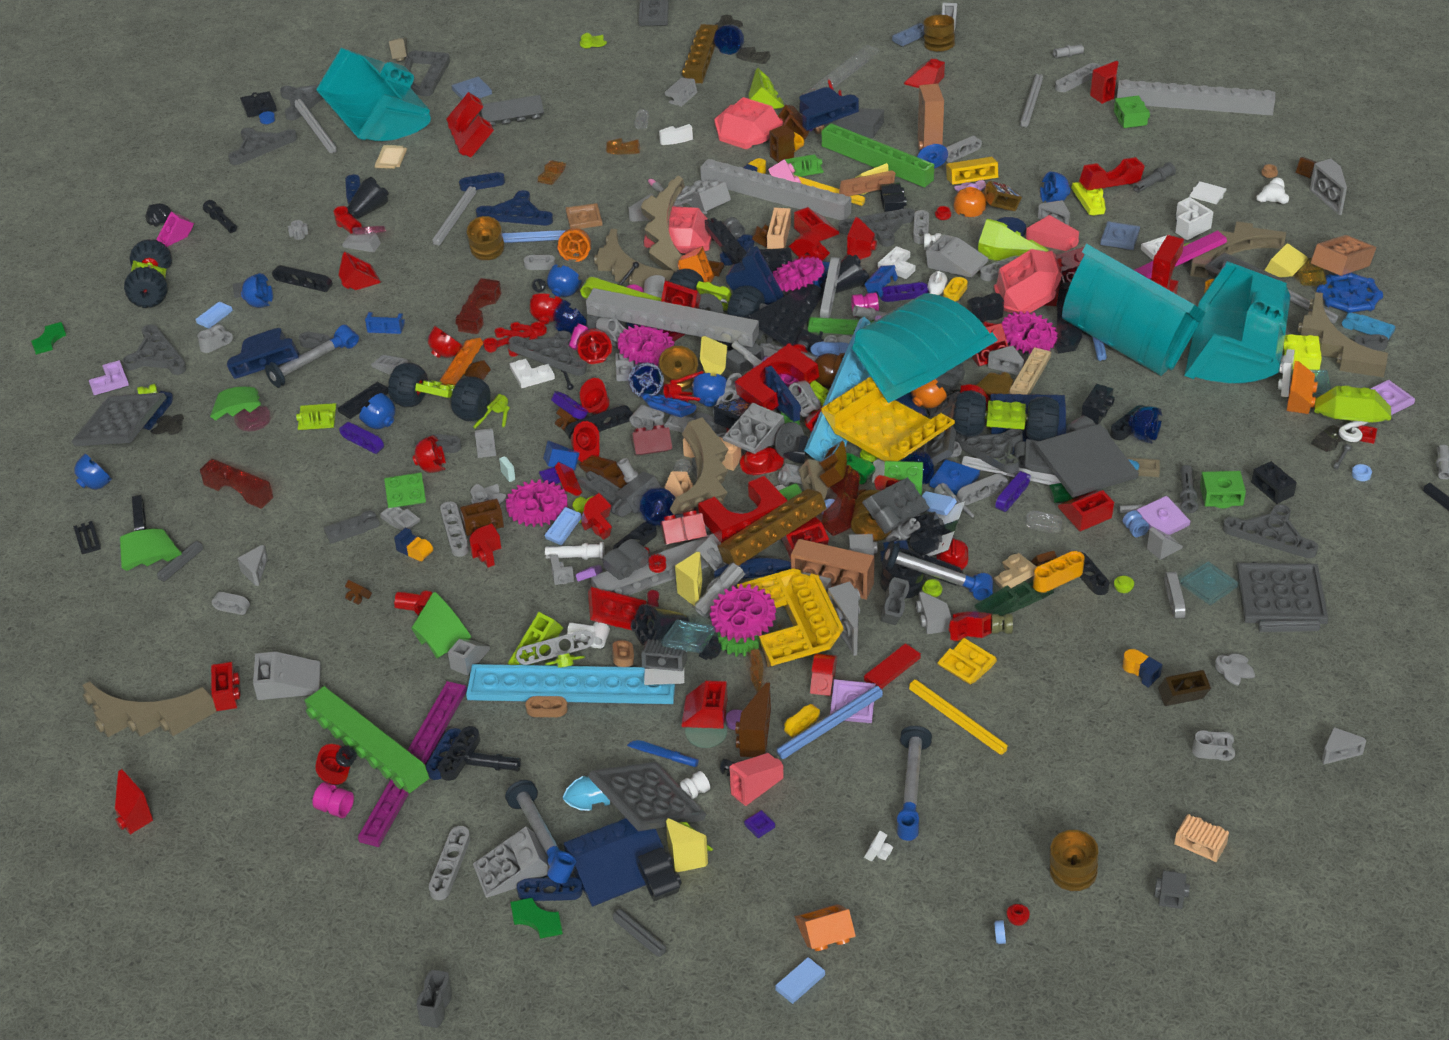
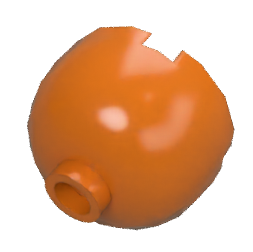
M964 188L955 196L954 211L959 215L961 213L965 214V217H976L986 210L985 195L977 188Z
M579 228L566 230L558 240V251L567 261L569 259H577L575 262L582 261L588 256L591 249L589 235Z
M936 379L911 391L914 404L918 407L922 406L929 409L939 406L947 398V394L943 387L938 388L936 385L938 381Z

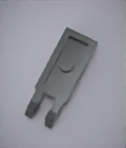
M589 471L586 473L587 479L584 477L578 479V483L582 488L594 495L600 493L610 505L614 504L618 499L615 493L621 488L601 475L598 476Z
M368 510V512H363L361 516L359 515L323 528L330 544L374 529L379 526L380 522L375 518V512Z

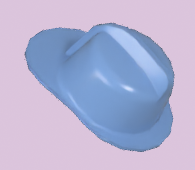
M818 342L812 345L811 352L816 357L826 353L839 355L840 353H846L849 344L843 342Z

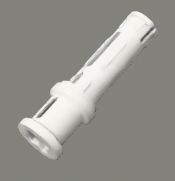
M604 542L589 545L584 543L582 546H546L545 557L548 559L550 555L558 554V558L582 557L584 560H588V558L603 559L605 556Z

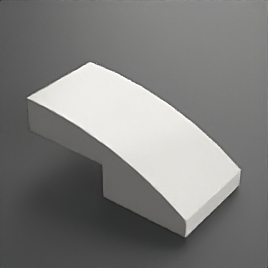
M688 124L676 129L671 126L660 130V144L669 145L693 140L692 126Z

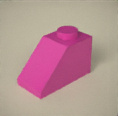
M171 212L156 240L168 247L188 237L194 223L182 215Z

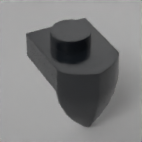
M808 436L800 437L798 451L786 452L783 456L792 462L804 464L807 455H809L804 451L808 442Z

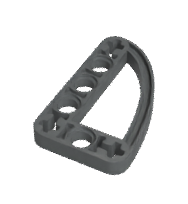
M417 50L408 53L404 66L409 71H411L413 63L431 64L420 86L413 82L410 87L416 95L430 96L433 94L450 63L448 53Z

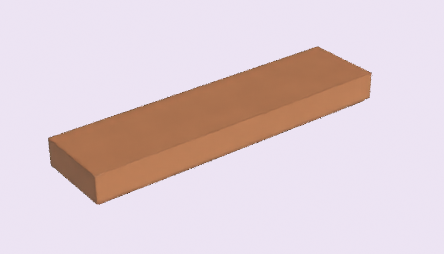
M891 170L843 180L840 184L839 194L853 196L880 190V184L894 183L896 173Z

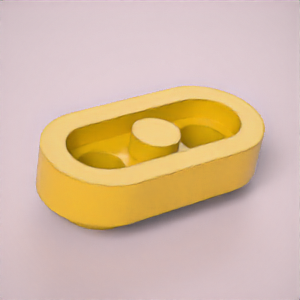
M963 277L951 279L943 291V297L955 302L958 301L967 290L968 281Z
M813 704L804 706L797 714L786 720L784 724L785 733L792 738L799 735L817 721L820 710Z

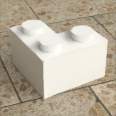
M1191 197L1178 202L1175 233L1189 240L1209 230L1212 225L1213 211Z

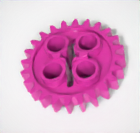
M801 257L798 260L794 259L793 262L788 261V264H782V267L777 268V271H773V276L781 290L787 292L790 289L794 291L802 286L807 287V284H813L812 281H818V277H822L825 269L822 260H819V258L806 257L803 259Z
M1019 311V314L1013 312L1012 315L1008 314L1002 321L1007 343H1010V346H1015L1017 351L1021 349L1023 354L1025 351H1028L1030 355L1034 347L1050 351L1056 343L1058 333L1055 332L1056 327H1052L1053 323H1047V318L1041 319L1042 315L1037 317L1035 312L1032 315L1028 311H1026V314H1023L1022 311Z
M634 325V328L629 326L628 330L624 329L623 333H620L617 345L620 354H624L623 358L629 357V362L634 360L636 365L640 362L642 366L646 363L651 367L653 363L658 366L661 353L665 349L674 346L675 342L672 341L673 337L668 336V332L663 333V329L657 330V328L648 326L644 327L641 325V327Z
M540 479L537 483H534L533 480H531L530 484L523 482L524 486L517 485V490L512 489V494H508V499H506V509L509 517H512L513 521L518 520L519 525L525 522L526 527L529 524H532L533 527L536 524L543 527L545 522L550 525V520L555 521L563 509L568 507L565 490L561 489L560 485L555 486V482L548 484V480L544 483H541Z
M740 584L739 589L732 586V591L724 589L725 595L718 594L719 600H713L714 606L710 607L712 626L715 627L716 633L720 632L721 637L727 635L728 641L733 637L736 643H738L740 638H743L744 643H746L749 637L755 641L754 636H762V631L768 633V626L773 627L772 620H776L774 599H771L770 593L766 594L765 589L759 591L757 585L753 589H751L750 584L746 588H743V585Z

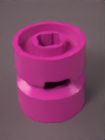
M876 292L866 293L865 296L862 294L851 296L852 312L855 305L864 308L872 307L879 311Z
M323 782L316 789L312 804L317 810L325 813L329 811L333 816L345 818L353 806L354 795L351 791Z

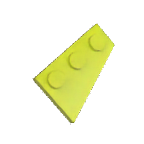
M1080 182L1072 183L1071 189L1089 215L1095 216L1105 213L1106 208L1102 188L1087 190Z

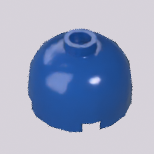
M1048 172L1042 180V182H1045L1044 187L1040 188L1041 200L1043 202L1046 200V203L1064 201L1070 194L1067 178L1057 172Z
M558 265L552 266L547 276V285L552 293L558 297H568L576 293L582 280L579 281L578 279L579 275L567 266L562 265L561 268L557 267Z
M264 274L252 275L243 283L241 296L252 307L269 306L268 301L272 302L273 300L272 288L267 285L266 281L268 279Z
M711 373L696 376L692 383L694 397L700 398L698 402L707 407L716 405L719 397L725 393L727 379L719 374H716V377L711 376Z
M379 393L369 400L371 404L367 408L365 406L362 408L359 419L372 429L389 427L394 422L396 410L394 403L388 396Z
M87 454L81 456L75 464L74 473L78 478L76 482L82 488L87 486L92 490L101 489L112 480Z

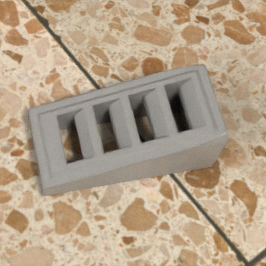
M376 233L348 235L342 246L344 248L375 252L381 242Z
M382 355L371 365L373 368L391 375L396 366L408 363V360Z

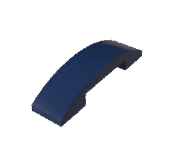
M773 558L749 559L739 565L745 573L741 579L764 577L791 569V562ZM729 564L714 571V579L719 577Z

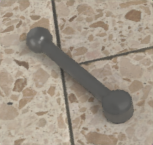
M1346 444L1344 446V451L1338 461H1336L1334 469L1338 470L1346 453L1351 450V445Z

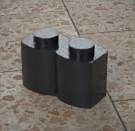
M900 183L880 184V197L884 212L904 209V206H907L904 187H901Z
M991 293L984 297H974L967 301V309L982 323L987 320H998L1003 317L1004 299L998 293Z
M663 847L637 857L638 869L654 902L679 892L680 885L682 884L678 872H674L671 868L673 862L668 851L665 852Z

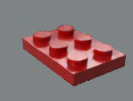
M591 587L588 591L590 620L632 630L631 621L634 619L639 606L647 604L646 600Z

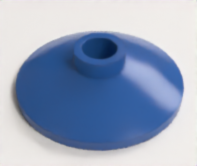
M931 144L924 147L917 157L933 163L934 168H937L947 160L948 150L941 144Z

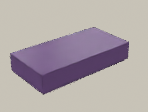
M601 565L578 572L576 574L577 581L603 572Z

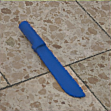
M641 740L632 741L627 745L692 767L698 766V759Z

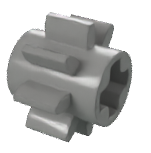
M294 220L291 222V226H288L289 237H293L296 240H301L305 238V235L309 234L307 223L303 224L301 220Z

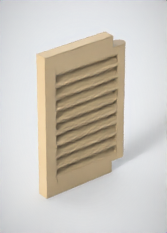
M383 145L375 168L395 169V167H400L407 148L397 145Z

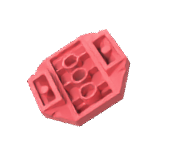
M742 97L736 104L730 105L714 119L719 141L743 149H748L752 145L768 141L770 139L769 131L783 125L782 119L778 117L772 106Z
M672 207L669 219V233L674 246L680 253L687 254L703 246L704 251H708L710 248L712 237L705 229L707 217L699 208ZM645 236L644 246L651 248L655 243Z
M1030 249L999 268L998 279L994 289L1004 299V311L1009 313L1016 312L1017 314H1019V311H1022L1023 314H1026V311H1028L1030 314L1054 299L1055 290L1062 277L1056 255L1053 251L1045 252Z

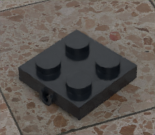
M270 91L258 94L253 92L252 95L240 97L247 118L267 111H277Z

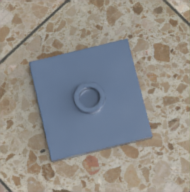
M479 76L452 85V90L461 99L468 92L478 98L492 94V90Z
M1107 221L1100 245L1134 250L1140 226Z

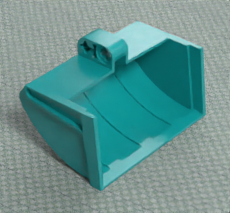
M344 48L339 50L316 89L359 139L375 141L396 140L418 132L431 121L430 109L410 88L414 81V75L405 66L393 62L385 63Z
M1086 243L1082 251L1084 257L1075 272L1065 298L1062 319L1160 376L1168 369L1173 370L1206 312Z
M1227 261L1199 300L1198 307L1206 313L1192 336L1184 376L1191 379L1197 377L1223 383H1247L1277 374L1280 371L1291 298L1287 283Z
M924 293L859 329L855 334V342L852 349L887 402L890 403L933 381L998 340L993 332L989 333L982 322L964 306L940 295Z

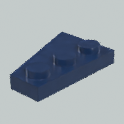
M772 366L765 367L766 386L777 393L779 406L776 408L793 422L800 420L801 406L775 369Z

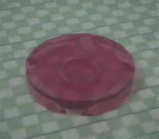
M384 226L355 227L352 229L353 234L386 232Z
M258 406L250 413L243 409L237 415H234L235 425L243 431H257L268 425L271 420L270 411L265 406Z

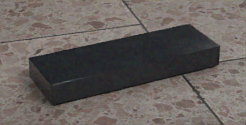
M377 381L338 407V412L352 419L361 412L364 406L367 408L371 404L369 400L379 393L389 394L388 387Z

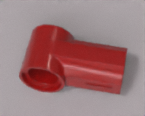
M339 206L334 209V217L338 227H343L350 234L359 233L362 225L349 214L347 207Z
M422 591L420 594L397 592L394 606L398 609L414 611L417 615H420L433 593L430 591Z

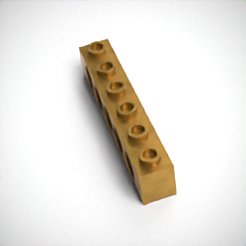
M700 25L699 30L696 31V37H694V45H691V52L688 53V60H686L685 68L682 71L683 77L694 79L695 83L703 84L718 40V25Z
M807 488L719 544L717 547L723 562L729 565L734 563L739 566L825 511L827 508L821 492Z

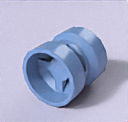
M1137 510L1130 511L1123 518V524L1134 537L1143 536L1149 530V524L1146 520L1142 519V515Z

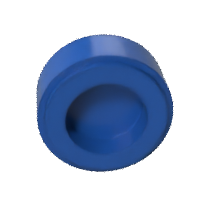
M267 111L261 113L259 119L262 124H270L275 121V116L273 112Z

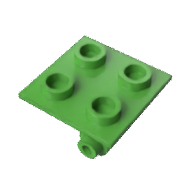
M815 154L785 159L788 164L791 163L795 169L793 173L796 176L802 177L824 173L821 167L822 159L817 158Z
M885 461L884 476L900 481L908 477L922 496L923 462Z
M422 472L384 478L388 508L426 503Z

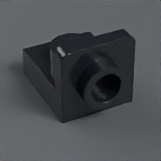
M802 329L794 345H804L806 350L812 353V345L824 341L822 339L823 332L820 331L818 335Z

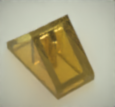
M1309 258L1298 270L1301 285L1303 286L1327 284L1323 268L1311 264L1312 258Z

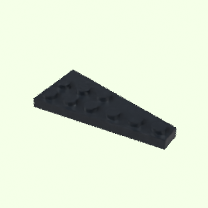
M1071 282L1060 284L1058 293V354L1076 351L1082 339L1083 330L1062 319L1063 306Z
M807 284V287L803 286L748 316V319L758 320L759 329L784 346L789 343L793 345L823 296L824 291L817 285Z

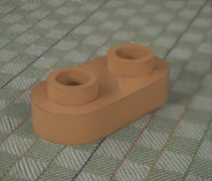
M623 640L613 643V663L617 667L633 665L634 650L632 643Z
M533 696L525 704L526 712L531 717H561L568 711L567 701L561 696Z

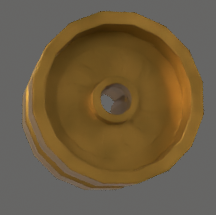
M672 346L661 353L657 373L658 380L663 387L665 384H670V380H676L697 372L698 360L694 352L684 346ZM694 378L677 384L684 391L692 386Z

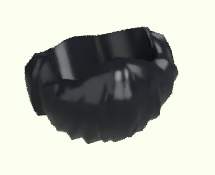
M165 204L149 205L145 215L146 222L158 227L159 224L166 222L169 214L173 211Z

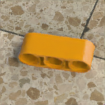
M1071 551L1038 566L1034 570L1033 588L1038 592H1047L1080 577L1083 573L1084 555L1078 551Z

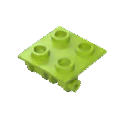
M336 403L300 406V413L296 414L298 430L334 428Z

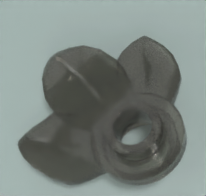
M723 15L720 22L715 25H718V31L723 30L724 33L732 35L736 33V28L743 26V23L739 20H734L731 15Z
M177 414L173 417L169 415L161 416L156 420L158 426L150 432L152 434H162L168 432L170 435L177 434L182 430L184 416L182 414Z

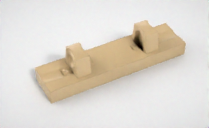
M1034 347L1010 388V394L1030 395L1051 358V351Z

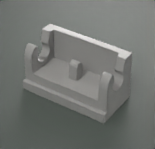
M680 78L666 90L665 96L674 99V101L670 100L669 103L682 107L698 93L695 80Z
M709 537L696 551L700 552L702 559L714 572L728 564L723 562L717 547L718 545Z

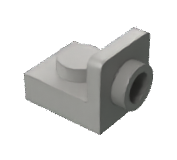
M493 429L476 430L475 438L478 458L496 456Z
M786 463L778 474L780 485L783 484L785 487H788L790 482L802 484L799 474L801 466Z
M558 554L550 555L554 585L574 582L572 566L564 567L563 562H559Z

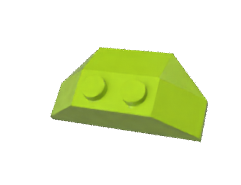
M1335 386L1315 399L1314 412L1334 419L1372 423L1391 420V406L1375 389Z

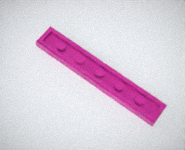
M1215 231L1184 246L1182 255L1175 267L1227 242L1226 237L1219 231ZM1153 261L1134 271L1150 279Z

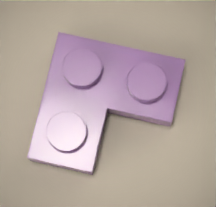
M120 360L102 365L105 375L89 380L94 395L129 386Z

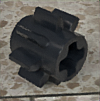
M712 634L699 638L696 644V649L700 652L699 657L705 660H712L718 657L721 652V643L718 642L719 638Z

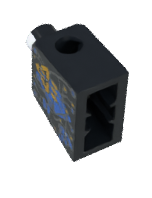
M734 399L714 406V422L731 429L751 403L741 399Z

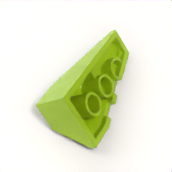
M757 68L750 88L749 99L770 105L773 109L784 107L782 98H777L776 96L779 93L773 88L774 85L770 78Z
M988 218L978 243V251L988 257V259L997 261L1012 256H1021L1030 249L1049 251L1037 242L1020 236V232H1013L1008 229V225Z

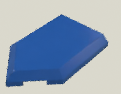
M648 393L641 394V397L650 408L680 418L694 413L697 407L695 404L679 399L665 398L664 395L660 394L658 396H650Z

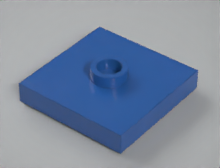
M945 459L931 479L930 487L936 488L939 484L945 483L954 495H957L962 487L972 484L977 480L980 470Z

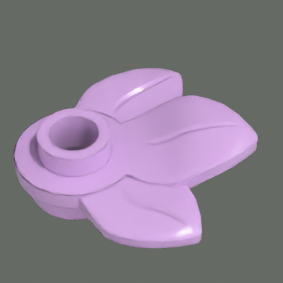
M979 180L976 183L966 182L960 186H954L957 192L967 187H974L982 191L986 188V183L984 180Z

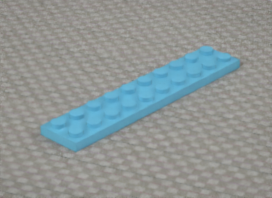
M865 317L861 318L857 324L823 407L870 377L868 371L852 349L856 332L871 323ZM821 411L804 451L815 460L821 461L829 448L842 440L846 447L848 441L834 433Z
M472 664L466 695L467 700L527 701L533 696H561L567 702L674 704L675 684L644 685L645 668L568 666L558 668L557 666Z

